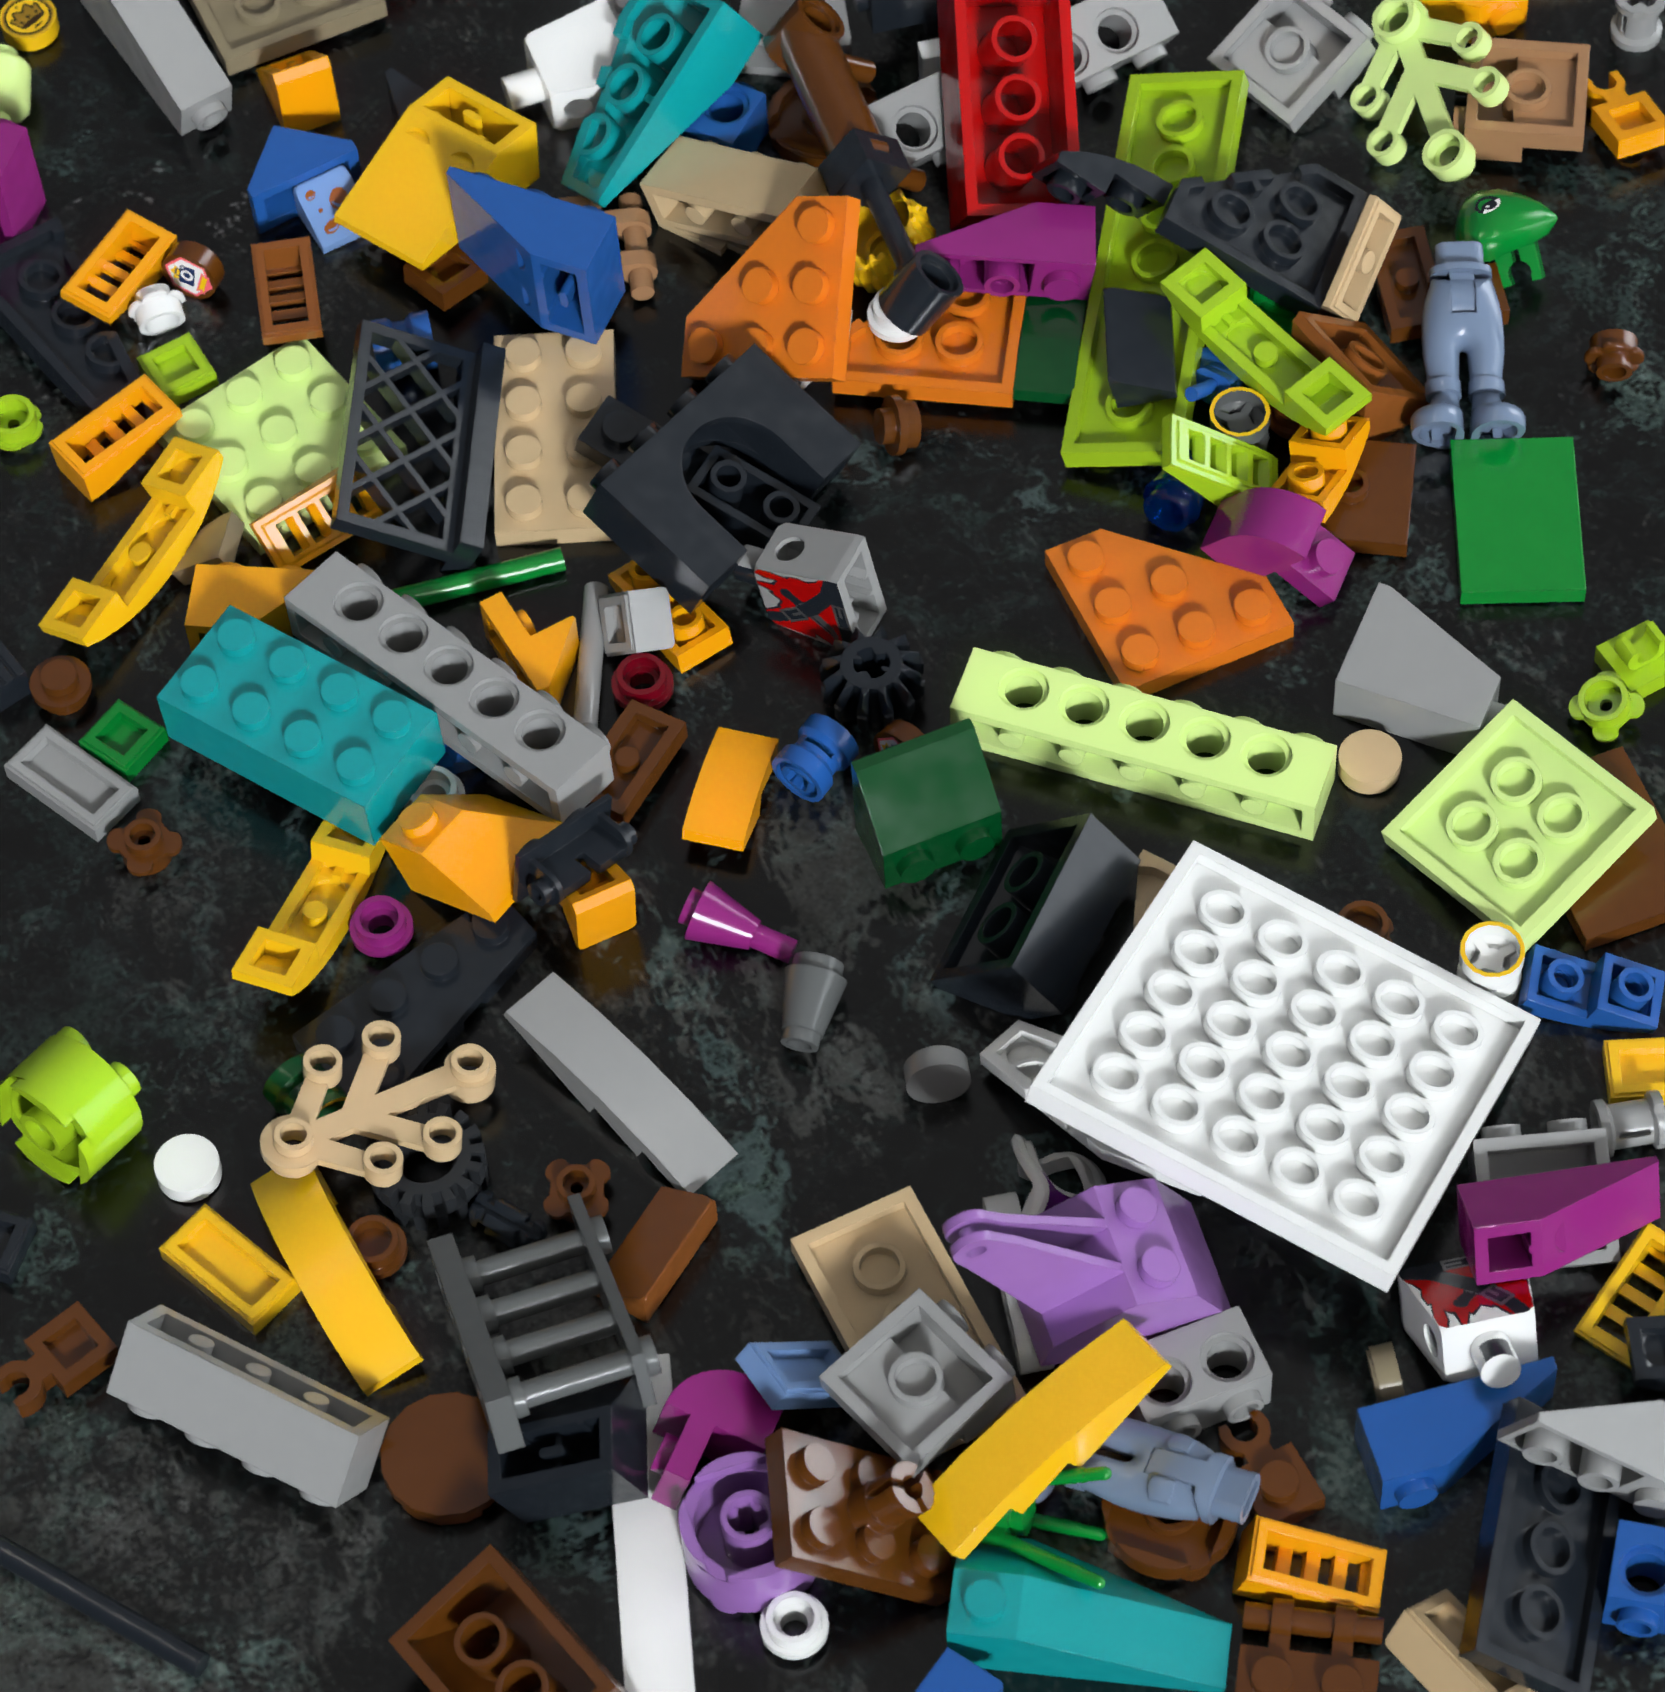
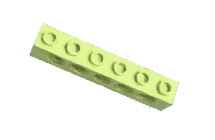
M974 647L950 705V725L970 717L981 749L984 751L1311 841L1314 839L1335 780L1337 745L1326 743L1315 735L1309 733L1293 734L1264 726L1259 721L1250 717H1231L1208 711L1187 700L1172 701L1142 693L1136 687L1128 684L1117 683L1113 685L1083 677L1078 672L1069 668L1042 666L1024 661L1017 655L1006 651L991 652ZM1021 703L1032 704L1033 706L1027 708L1016 707L1015 705ZM1085 719L1091 720L1093 723L1078 724L1075 721ZM1139 736H1150L1154 739L1148 741H1141L1135 738ZM1201 752H1208L1214 754L1215 756L1199 757L1195 754ZM1271 769L1275 773L1261 774L1256 772V770Z

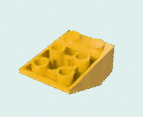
M447 76L408 106L334 214V221L423 271L458 243L446 175L449 167H455L471 173H485L497 181L526 189L540 178L537 125L535 122Z

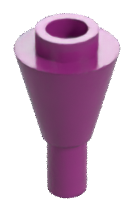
M712 881L707 884L704 891L693 887L678 920V923L688 927L685 940L749 950L751 947L787 964L790 962L798 944V940L762 925V921Z

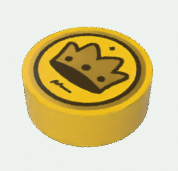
M10 0L0 12V26L3 37L7 44L17 50L36 51L51 44L59 33V20L55 6L50 0Z

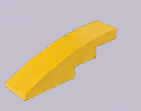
M1125 1319L1120 1320L1065 1361L1015 1403L971 1444L932 1484L934 1503L930 1510L918 1516V1518L951 1555L964 1560L1009 1509L1023 1514L1068 1463L1078 1468L1082 1467L1172 1367L1171 1364L1129 1321Z

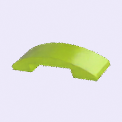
M1206 247L1160 282L1161 290L1170 303L1213 354L1249 388L1262 394L1271 406L1300 425L1327 436L1372 401V393L1331 357H1328L1321 363L1247 298V283Z

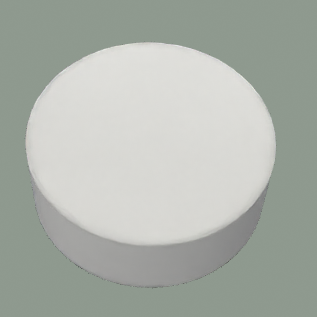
M182 1134L169 1139L160 1147L154 1159V1171L159 1187L166 1196L178 1202L190 1203L208 1197L218 1187L222 1178V1165L216 1147L211 1141L200 1135Z

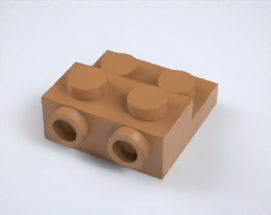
M1477 37L1472 38V44L1475 43ZM1491 38V49L1482 60L1469 63L1458 59V65L1475 69L1493 66L1509 82L1507 97L1502 103L1494 107L1482 106L1470 93L1455 91V95L1467 96L1466 106L1454 105L1453 126L1455 130H1458L1473 145L1476 153L1475 159L1521 162L1523 148L1582 152L1590 58L1589 44ZM1495 81L1489 82L1484 87L1483 93L1491 89Z

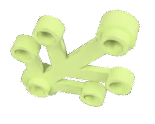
M1383 0L1377 6L1372 16L1374 38L1379 46L1362 83L1353 89L1350 96L1351 107L1364 120L1375 121L1382 117L1379 126L1368 136L1366 142L1367 151L1381 165L1391 166L1398 163L1407 151V141L1401 134L1417 101L1430 135L1422 151L1424 165L1441 181H1462L1474 170L1476 153L1473 145L1458 130L1454 129L1439 87L1470 93L1482 106L1494 107L1502 103L1507 97L1509 82L1493 66L1475 69L1427 58L1421 42L1452 47L1464 61L1474 63L1487 56L1492 46V39L1477 22L1469 21L1460 25L1429 18L1428 10L1419 0ZM1477 36L1475 43L1465 48L1467 42ZM1400 57L1404 66V72L1390 100L1389 94L1383 88ZM1495 81L1492 88L1483 93L1484 87L1489 82ZM1376 95L1374 101L1370 105L1365 106L1366 101L1371 96ZM1392 140L1391 145L1386 150L1381 151L1382 146L1387 141Z

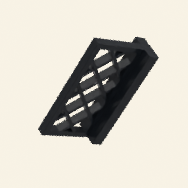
M361 320L356 328L331 529L440 560L439 573L450 575L469 570L484 548L506 349L483 342L477 353L368 320ZM371 343L391 349L402 365L385 373L370 354ZM436 362L457 369L456 383L442 390L424 366ZM408 374L413 377L428 397L412 406L409 405L393 384V382ZM379 390L396 412V414L381 422L377 421L364 404V397ZM434 407L450 425V433L438 439L433 436L418 416ZM403 423L422 446L406 456L403 455L387 434V431ZM360 425H361V426L363 427V429H364V430L361 431V432H360ZM370 440H373L390 463L373 473L357 453L358 446ZM427 457L432 459L445 476L444 483L431 490L412 466ZM396 473L399 474L415 495L414 499L400 506L394 502L380 483ZM355 476L358 480L353 483V479ZM366 490L384 514L376 519H371L349 512L351 497ZM442 497V503L439 502L438 498ZM424 507L439 527L438 536L434 537L417 532L406 515Z

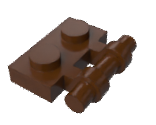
M1274 1597L1273 1604L1245 1601L1242 1628L1268 1631L1270 1636L1268 1647L1240 1644L1235 1692H1377L1380 1661L1352 1658L1354 1642L1382 1645L1384 1617L1357 1614V1607L1336 1604V1611L1295 1607V1599ZM1291 1634L1333 1639L1331 1655L1290 1650Z

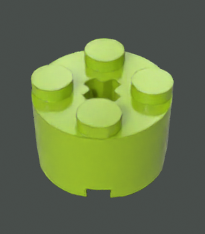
M65 1026L58 1033L47 1038L0 1082V1123L3 1126L12 1119L23 1134L15 1144L41 1170L67 1184H70L79 1176L81 1185L91 1179L141 1131L143 1125L142 1114L134 1097L140 1092L141 1086L135 1075L125 1065L119 1062H113L109 1065L91 1049L81 1033L72 1027Z

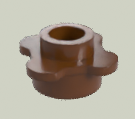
M151 808L139 811L136 820H133L124 828L111 830L107 836L109 850L113 853H120L129 873L139 877L153 875L165 869L171 862L172 857L180 853L183 846L180 834L170 832L162 823L161 813ZM142 839L150 840V842L145 845H139V842Z
M557 1159L547 1166L545 1175L546 1179L550 1182V1195L544 1200L543 1207L545 1213L554 1220L563 1219L574 1223L567 1197L574 1195L571 1189L576 1185L583 1187L580 1195L589 1217L600 1214L604 1217L609 1210V1203L605 1198L604 1186L610 1180L611 1172L609 1166L604 1161L593 1159L587 1164H569L564 1159Z

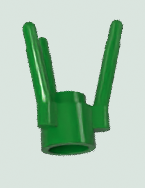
M1106 1466L1062 1469L1048 1486L1108 1480L1112 1476V1471ZM1036 1501L1023 1514L1009 1509L980 1542L983 1545L1004 1548L1095 1589L1105 1587L1106 1580L1104 1577L1016 1537L1017 1535L1027 1536L1031 1529L1035 1528L1096 1541H1103L1106 1538L1105 1530L1102 1527L1035 1513Z

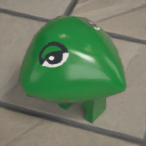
M1501 189L1481 190L1464 200L1456 219L1455 240L1482 243L1484 262L1495 260L1503 288L1515 284L1514 278L1511 275V268L1516 262L1514 250L1517 249L1520 260L1530 266L1532 281L1545 277L1538 240L1549 234L1557 222V215L1541 202L1519 193Z

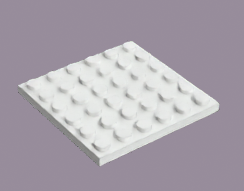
M1193 840L1032 1082L1025 1102L1387 1293L1467 1154L1473 1139L1479 1133L1480 1128L1483 1126L1532 1040L1541 1019Z

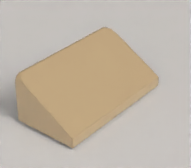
M1370 194L1362 208L1322 307L1318 311L1321 315L1358 321L1402 219L1399 213L1378 196Z
M1447 1588L1405 1609L1385 1639L1387 1648L1429 1692H1536L1459 1656L1467 1609Z

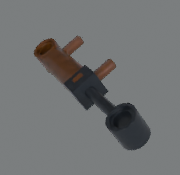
M795 0L764 36V49L771 60L790 75L825 152L826 159L818 166V169L830 196H850L860 199V206L870 209L884 239L896 270L894 271V278L879 294L878 300L882 311L903 332L913 336H921L963 293L964 288L958 272L946 259L929 250L915 252L890 197L891 192L895 188L920 192L926 184V174L922 169L909 166L897 139L881 134L858 82L867 84L874 79L876 75L875 63L843 52L839 40L844 35L845 27L839 14L824 0Z

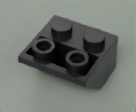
M631 1376L529 1408L530 1415L518 1419L525 1444L524 1447L498 1454L490 1429L487 1431L488 1496L523 1523L648 1498L647 1414Z

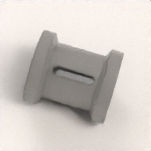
M1615 0V7L1618 9V12L1612 18L1609 30L1613 42L1623 50L1635 53L1645 52L1654 48L1660 42L1663 27L1659 14L1665 9V0Z
M1657 1089L1647 1091L1642 1099L1606 1104L1603 1099L1590 1101L1589 1116L1591 1129L1606 1127L1609 1158L1613 1157L1614 1151L1618 1149L1652 1144L1656 1150L1665 1148V1106L1662 1096Z

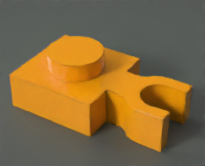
M1617 70L1609 72L1608 89L1597 88L1591 79H1588L1586 106L1591 110V126L1617 159L1665 145V115L1645 91L1628 95L1625 91V80Z

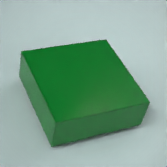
M118 698L78 743L81 749L130 783L169 741L166 728Z

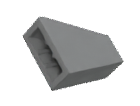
M1380 582L1378 583L1335 680L1333 715L1457 755L1506 705L1498 703L1501 677L1394 588Z

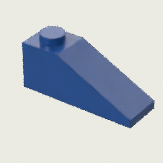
M1554 1357L1522 1364L1521 1373L1517 1380L1503 1388L1489 1387L1483 1382L1481 1376L1358 1408L1354 1439L1379 1509L1399 1505L1402 1509L1418 1508L1430 1503L1438 1494L1444 1493L1495 1449L1503 1403L1520 1396L1542 1407L1553 1397L1558 1369Z

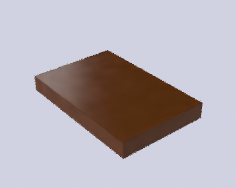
M1623 746L1590 758L1655 808L1657 819L1565 912L1584 951L1665 923V824Z

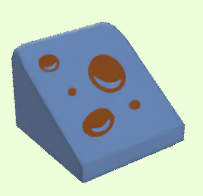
M344 165L303 182L293 190L297 213L324 254L361 237L334 221V214L355 185L352 176Z

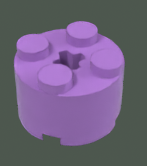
M737 1452L720 1457L703 1467L695 1476V1483L687 1492L685 1499H682L678 1515L686 1568L698 1590L711 1600L715 1608L729 1614L737 1612H762L775 1597L785 1592H804L808 1590L814 1583L815 1576L775 1567L766 1454ZM749 1530L754 1531L753 1534H745L744 1532Z

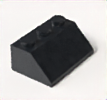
M1092 813L1009 829L935 969L930 982L940 990L1021 1021L1064 1014L1065 1010L1072 1005L1078 995V984L1090 960L1100 951L1104 944V933L1116 909L1125 901L1130 892L1129 883L1141 859Z

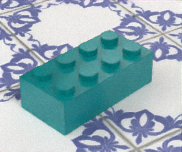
M231 605L227 607L157 696L168 737L373 846L380 840L379 838L386 832L408 803L411 796L415 794L435 765L446 753L436 712Z

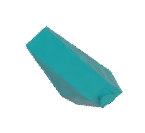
M629 0L618 17L613 31V35L619 39L611 65L601 66L595 83L602 88L594 114H590L582 120L561 181L563 186L603 208L606 207L733 85L764 35L721 0Z
M1019 1538L1104 1577L1106 1580L1105 1587L1095 1589L1004 1548L980 1543L964 1560L957 1557L946 1629L947 1647L980 1668L1198 1692H1226L1232 1624L1033 1539Z

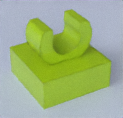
M1646 620L1596 646L1594 661L1602 671L1611 670L1618 673L1621 681L1630 693H1639L1644 698L1665 687V635L1654 621Z

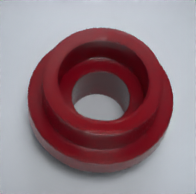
M635 653L622 660L615 670L611 680L612 693L616 702L624 709L633 699L658 710L672 697L674 691L673 674L670 668L657 656L650 653ZM643 683L652 685L651 687L646 689L634 688L637 685Z

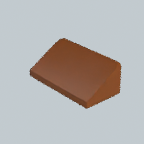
M661 1186L608 1263L629 1314L646 1323L649 1322L718 1221L715 1200L705 1195Z

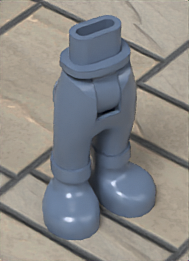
M1477 241L1438 243L1435 245V265L1428 272L1429 287L1422 312V353L1427 378L1425 398L1430 404L1417 409L1412 414L1410 423L1413 439L1422 445L1433 448L1449 449L1450 440L1464 439V418L1459 405V400L1462 397L1461 381L1459 380V356L1461 352L1466 353L1468 359V397L1471 402L1470 439L1520 438L1526 431V417L1521 408L1510 403L1501 402L1505 397V382L1502 379L1505 355L1503 318L1500 303L1491 280L1492 269L1490 265L1484 263L1483 244Z
M1126 1417L1098 1450H1106L1129 1458L1131 1461H1119L1094 1453L1082 1467H1109L1112 1471L1111 1478L1103 1481L1064 1484L1065 1487L1083 1492L1086 1490L1117 1506L1153 1517L1198 1521L1200 1516L1202 1522L1213 1525L1218 1518L1244 1524L1257 1496L1261 1477L1259 1473L1235 1467L1233 1456L1215 1453L1187 1435ZM1068 1463L1063 1469L1078 1467ZM1055 1485L1047 1486L1036 1498V1504L1043 1502L1053 1491Z

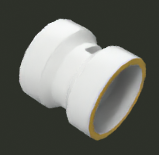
M1485 921L1475 924L1465 932L1460 942L1457 976L1510 1003L1516 998L1521 987L1522 968L1525 958V944L1521 935L1514 928L1502 922Z

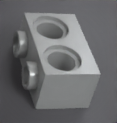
M1239 1305L1147 1340L1172 1367L1133 1409L1129 1416L1132 1419L1187 1435L1194 1439L1204 1428L1228 1420L1230 1423L1245 1421L1250 1418L1249 1413L1255 1409L1261 1411L1264 1405L1271 1403L1272 1371ZM1221 1365H1230L1236 1367L1242 1373L1234 1378H1221L1213 1374L1211 1370ZM1159 1389H1168L1174 1391L1180 1397L1172 1402L1161 1403L1153 1400L1148 1395Z

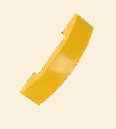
M173 437L141 482L151 496L150 501L90 583L72 577L38 624L43 632L89 647L116 632L150 602L172 575V572L194 540L206 515L218 482L224 458L218 449Z
M323 819L310 841L311 860L269 929L257 927L232 968V979L288 996H294L309 985L338 948L349 929L353 913L359 904L364 901L386 850L381 840L373 846Z
M316 1167L310 1174L300 1178H286L271 1170L250 1183L260 1211L285 1262L321 1326L362 1391L369 1396L422 1362L424 1359L398 1311L384 1296L335 1205L338 1203L319 1168Z

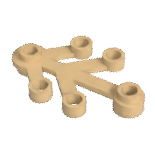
M373 1021L366 1025L362 1031L361 1051L363 1056L342 1109L318 1118L327 1090L335 1087L342 1078V1056L333 1046L326 1044L315 1045L309 1048L303 1056L304 1081L291 1114L273 1119L265 1126L261 1133V1156L275 1173L286 1178L306 1176L317 1165L365 1177L370 1184L376 1187H390L396 1184L403 1174V1153L398 1146L424 1152L428 1158L437 1162H448L455 1159L462 1149V1128L456 1120L446 1116H439L430 1119L426 1124L396 1116L447 1094L461 1103L471 1104L485 1100L492 1094L495 1088L496 1063L494 1058L480 1045L472 1043L463 1044L448 1054L444 1066L378 1093L388 1065L394 1062L400 1055L401 1032L390 1021ZM376 1039H386L391 1044L379 1047L371 1042ZM319 1063H327L333 1068L327 1071H318L313 1066ZM464 1066H474V1067H477L478 1069H475V1070H466V1069H463L462 1067H464ZM352 1134L380 1140V1142L371 1144L366 1150L336 1141ZM438 1135H446L453 1140L441 1144L433 1141L432 1138ZM288 1140L302 1141L300 1144L290 1145L285 1143V1141ZM379 1160H387L394 1165L387 1169H380L375 1167L373 1163Z

